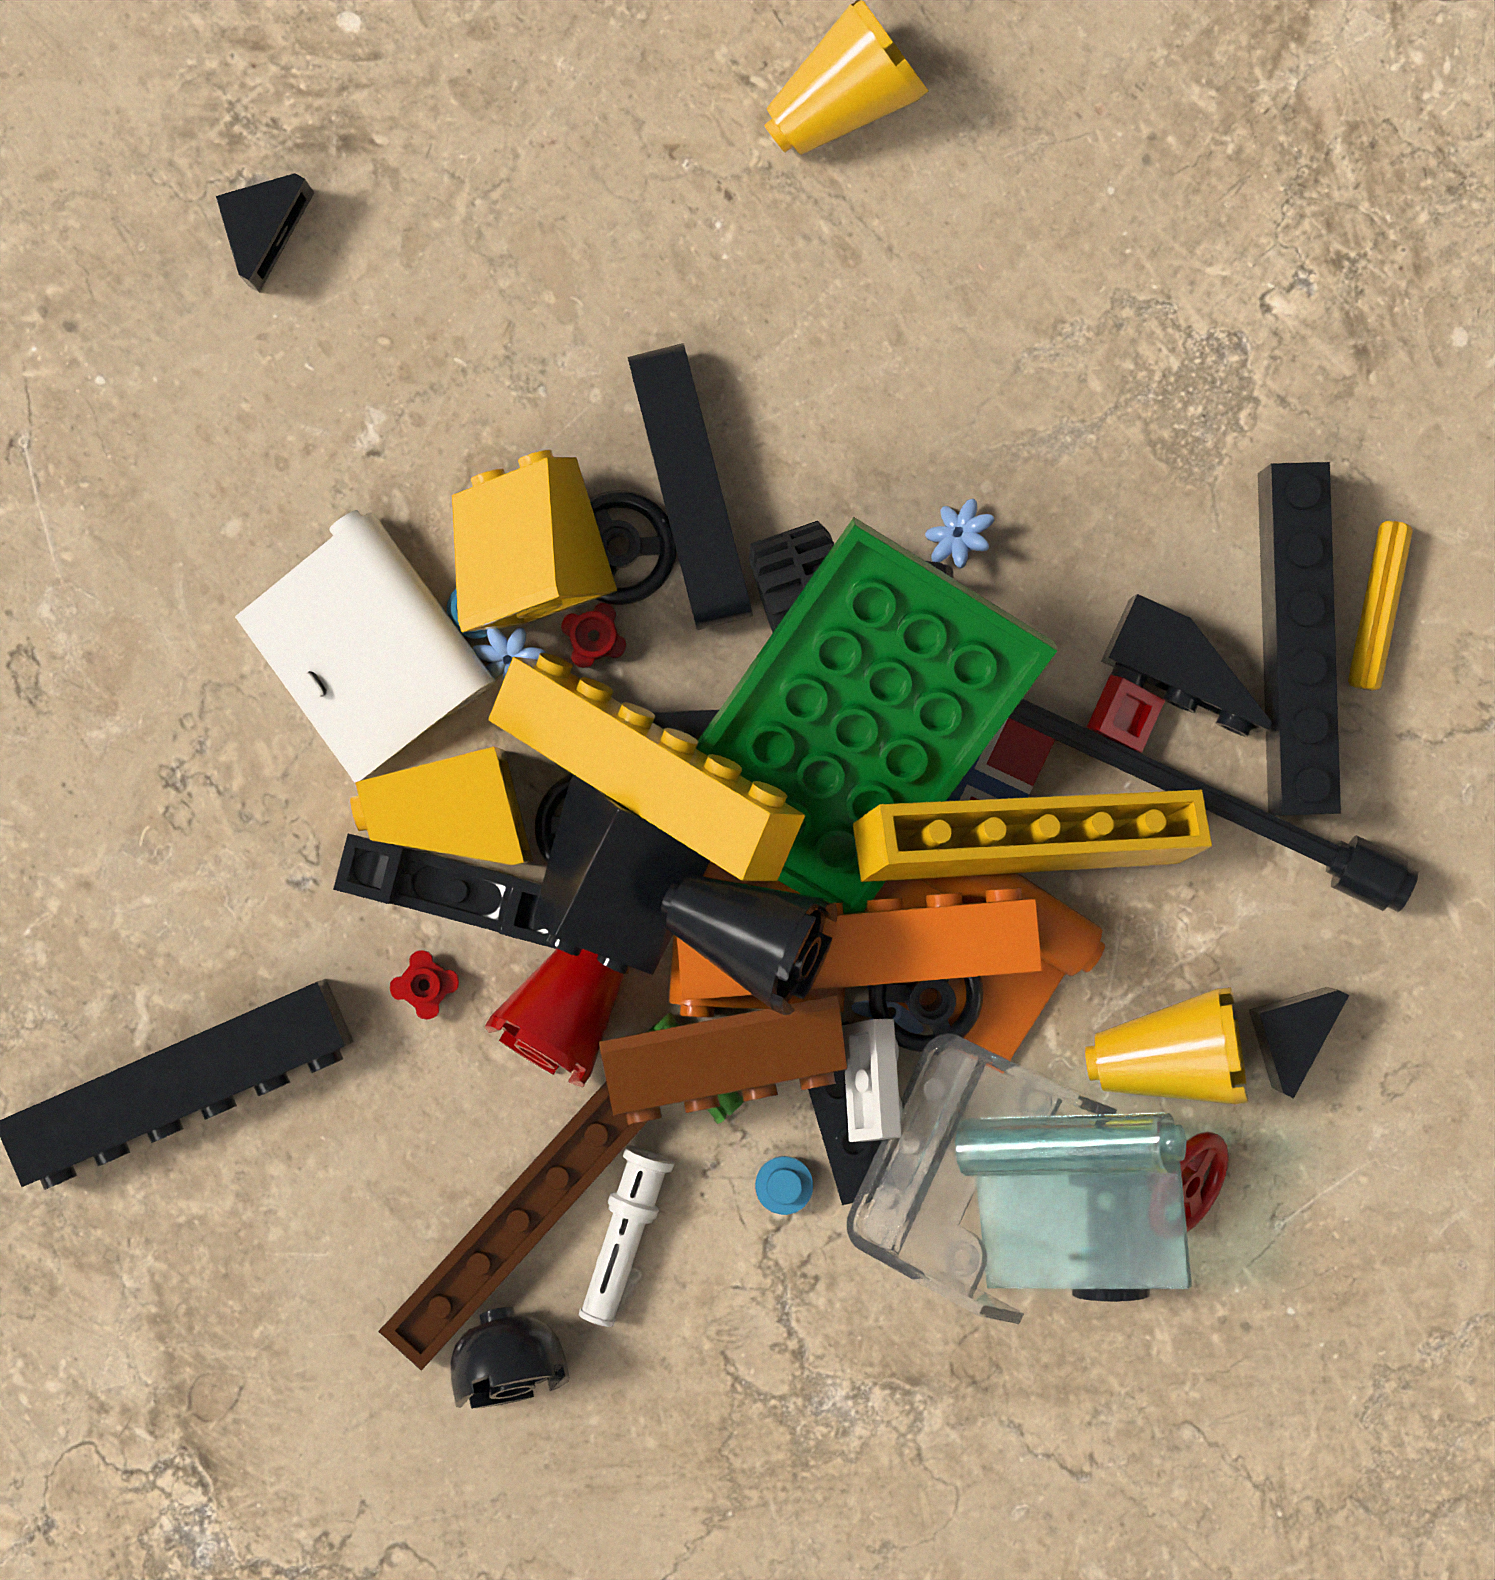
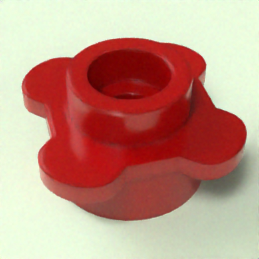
M599 603L593 611L580 615L570 613L564 617L561 629L565 635L570 637L574 649L571 659L576 666L589 668L597 659L606 656L619 658L625 652L626 640L618 635L614 624L616 611L611 605ZM592 630L599 632V639L596 641H591L588 638V634Z
M419 950L411 954L409 967L402 976L391 980L389 988L394 999H404L415 1007L419 1018L428 1020L439 1014V1004L447 994L453 993L458 989L459 977L455 971L445 970L441 965L433 962V956L430 952ZM422 979L429 981L430 987L428 990L420 989L419 982Z

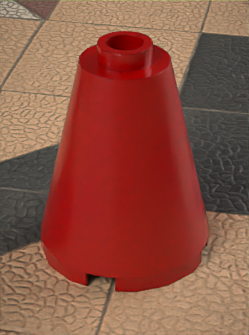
M557 948L490 1016L485 1029L489 1033L503 1029L504 1033L499 1041L506 1047L552 1075L555 1074L559 1066L572 1073L568 1080L569 1083L584 1087L589 1077H591L600 1050L599 1042L603 1041L624 974L600 963L596 959L598 954L582 949L580 955L575 956Z

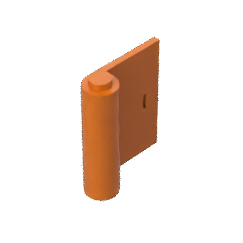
M1019 873L887 880L872 900L902 897L903 909L927 907L926 895L961 892L962 904L986 902L985 890L1021 887L1022 899H1036L1042 971L981 976L984 993L980 1015L969 1033L958 1041L1002 1071L1006 1068L1064 975L1074 976L1080 970L1086 973L1089 972L1098 963L1105 949V944L1100 941L1103 931L1100 926ZM952 978L947 982L953 989L956 997L954 1012L947 1019L950 1026L958 1019L965 1005L966 986L963 978ZM903 982V983H904V984H912L913 982ZM925 989L919 997L920 1005L932 1004L937 997L936 989ZM896 1002L904 1008H906L907 1010H909L908 1006L905 1003Z

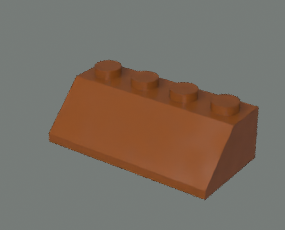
M837 995L790 1004L795 1009L790 1015H783L768 1008L600 1041L599 1046L613 1115L626 1114L627 1125L660 1119L662 1118L660 1107L682 1102L684 1103L685 1113L720 1107L718 1095L741 1091L743 1102L778 1095L776 1087L778 1083L799 1079L801 1090L836 1084L834 1072L847 1069Z

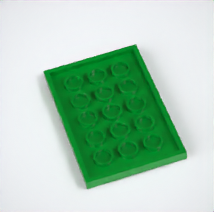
M853 517L698 740L696 749L707 756L714 754L737 763L742 767L740 776L752 783L753 781H760L782 790L787 794L785 803L805 814L778 881L803 895L824 898L832 903L843 902L844 914L864 912L867 908L866 900H872L886 881L861 882L853 823L880 804L946 801L1058 650L1056 643L1050 638Z

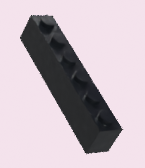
M1330 462L1271 463L1258 472L1265 714L1272 721L1269 730L1266 731L1268 813L1274 816L1341 814Z
M323 979L1 1119L0 1138L21 1187L40 1180L43 1189L46 1190L77 1176L74 1164L94 1157L97 1166H101L130 1153L127 1141L147 1133L150 1142L153 1143L183 1130L180 1118L200 1110L204 1120L237 1106L233 1095L254 1086L257 1096H261L290 1083L286 1072L307 1063L311 1073H314L343 1060L340 1048L354 1041L327 979Z

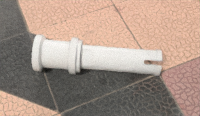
M626 1146L623 1157L627 1160L618 1191L611 1193L608 1200L609 1210L613 1212L596 1262L582 1309L580 1308L578 1314L581 1318L591 1323L606 1327L614 1326L618 1306L632 1269L645 1224H651L653 1219L657 1218L659 1208L655 1203L665 1173L672 1172L675 1163L661 1154L633 1146Z

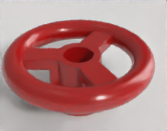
M1213 1132L1196 1134L1177 1150L1171 1147L1163 1148L1150 1162L1147 1169L1148 1183L1145 1185L1153 1191L1150 1204V1221L1153 1229L1160 1236L1177 1238L1186 1234L1205 1217L1217 1199L1226 1177L1229 1160L1227 1145L1220 1135ZM1210 1165L1206 1181L1203 1185L1204 1174ZM1179 1200L1182 1201L1184 1213L1180 1217L1169 1221L1167 1214L1168 1206Z

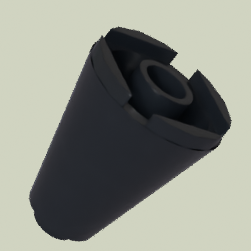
M693 874L688 875L682 883L678 881L673 882L666 892L661 906V913L667 916V930L772 1010L783 1015H790L795 1011L788 1003L791 997L794 995L804 1000L815 982L832 941V937L822 933L825 919L836 922L838 914L836 904L824 898Z

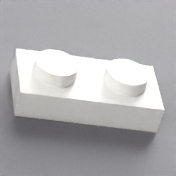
M872 1019L842 1025L847 1063L845 1084L849 1142H869L901 1138L903 1107L898 1090L897 1060L899 1047L895 1038L894 1019Z

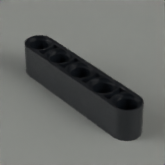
M684 343L627 357L696 629L701 630L752 617L749 596Z

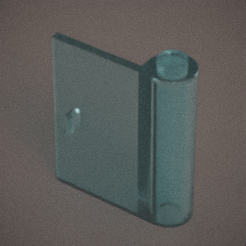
M1170 1113L963 1119L959 1123L955 1140L957 1164L965 1177L976 1176L987 1288L1189 1289L1192 1287L1180 1161L1184 1159L1186 1153V1136L1183 1126L1175 1124Z

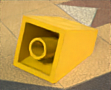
M551 450L531 453L518 459L519 469L506 474L504 469H495L478 474L471 478L473 487L452 495L457 609L461 632L521 626L617 591L577 457H553Z
M494 746L355 782L358 795L350 797L354 821L358 831L367 830L369 839L372 841L508 865L533 862L506 752L503 749Z

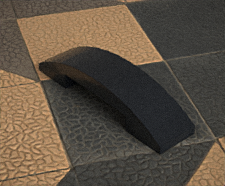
M347 834L333 890L385 904L402 906L557 949L547 941L549 932L533 917L542 883L399 845L372 841L366 837Z

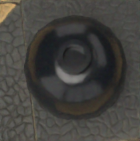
M513 1307L496 1308L480 1314L481 1325L469 1329L461 1336L455 1344L450 1361L451 1385L455 1406L461 1408L468 1399L471 1409L522 1401L534 1397L533 1389L536 1388L535 1384L548 1380L549 1390L553 1391L568 1383L570 1378L564 1351L559 1338L547 1324L534 1317L515 1316Z

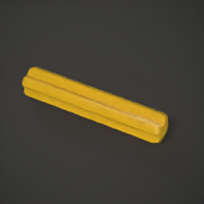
M1385 521L1380 524L1348 678L1349 685L1358 689L1374 691L1382 686L1413 533L1412 526L1403 522Z

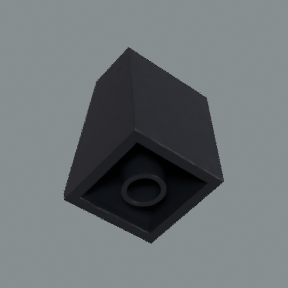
M573 774L533 917L549 932L547 941L566 953L579 956L582 949L598 954L596 959L600 963L619 973L628 974L632 967L653 975L673 936V933L666 928L667 916L661 913L665 894L675 881L682 883L690 874L703 876L710 860Z

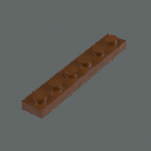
M605 1081L378 1332L422 1371L648 1121L627 1125L626 1114L614 1116L607 1081Z

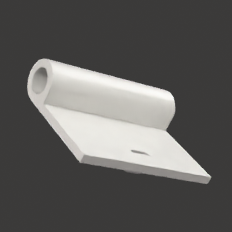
M354 510L340 518L330 527L329 530L333 537L242 610L235 618L352 780L357 782L367 778L442 718L457 712L474 701L495 683V679L377 516L372 512L362 516L358 510Z

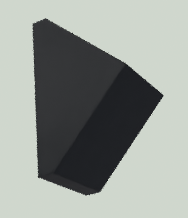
M296 173L216 196L238 275L250 288L259 293L314 195V191L306 179Z
M1324 987L1249 1009L1273 1089L1294 1099L1349 995L1337 989Z

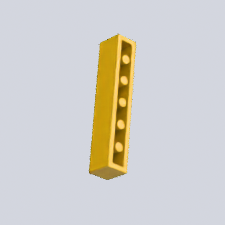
M540 653L538 659L512 658L488 720L738 879L742 881L778 880L805 818V814L785 803L786 793L767 783L753 781L752 783L740 776L742 767L737 763L714 754L705 755L696 749L698 741L695 738L676 729H662L653 723L655 715L652 712L632 703H619L611 698L613 694L612 688L594 679L576 677L570 673L573 666L562 658L547 653Z
M1202 790L880 804L853 823L861 882L1179 864L1212 847Z

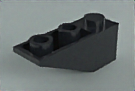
M1139 594L1128 600L1101 662L1114 667L1110 675L1125 678L1143 688L1145 682L1166 691L1163 699L1167 703L1187 712L1195 713L1198 706L1219 715L1216 721L1218 726L1240 736L1248 737L1251 730L1257 733L1269 730L1272 721L1190 617Z

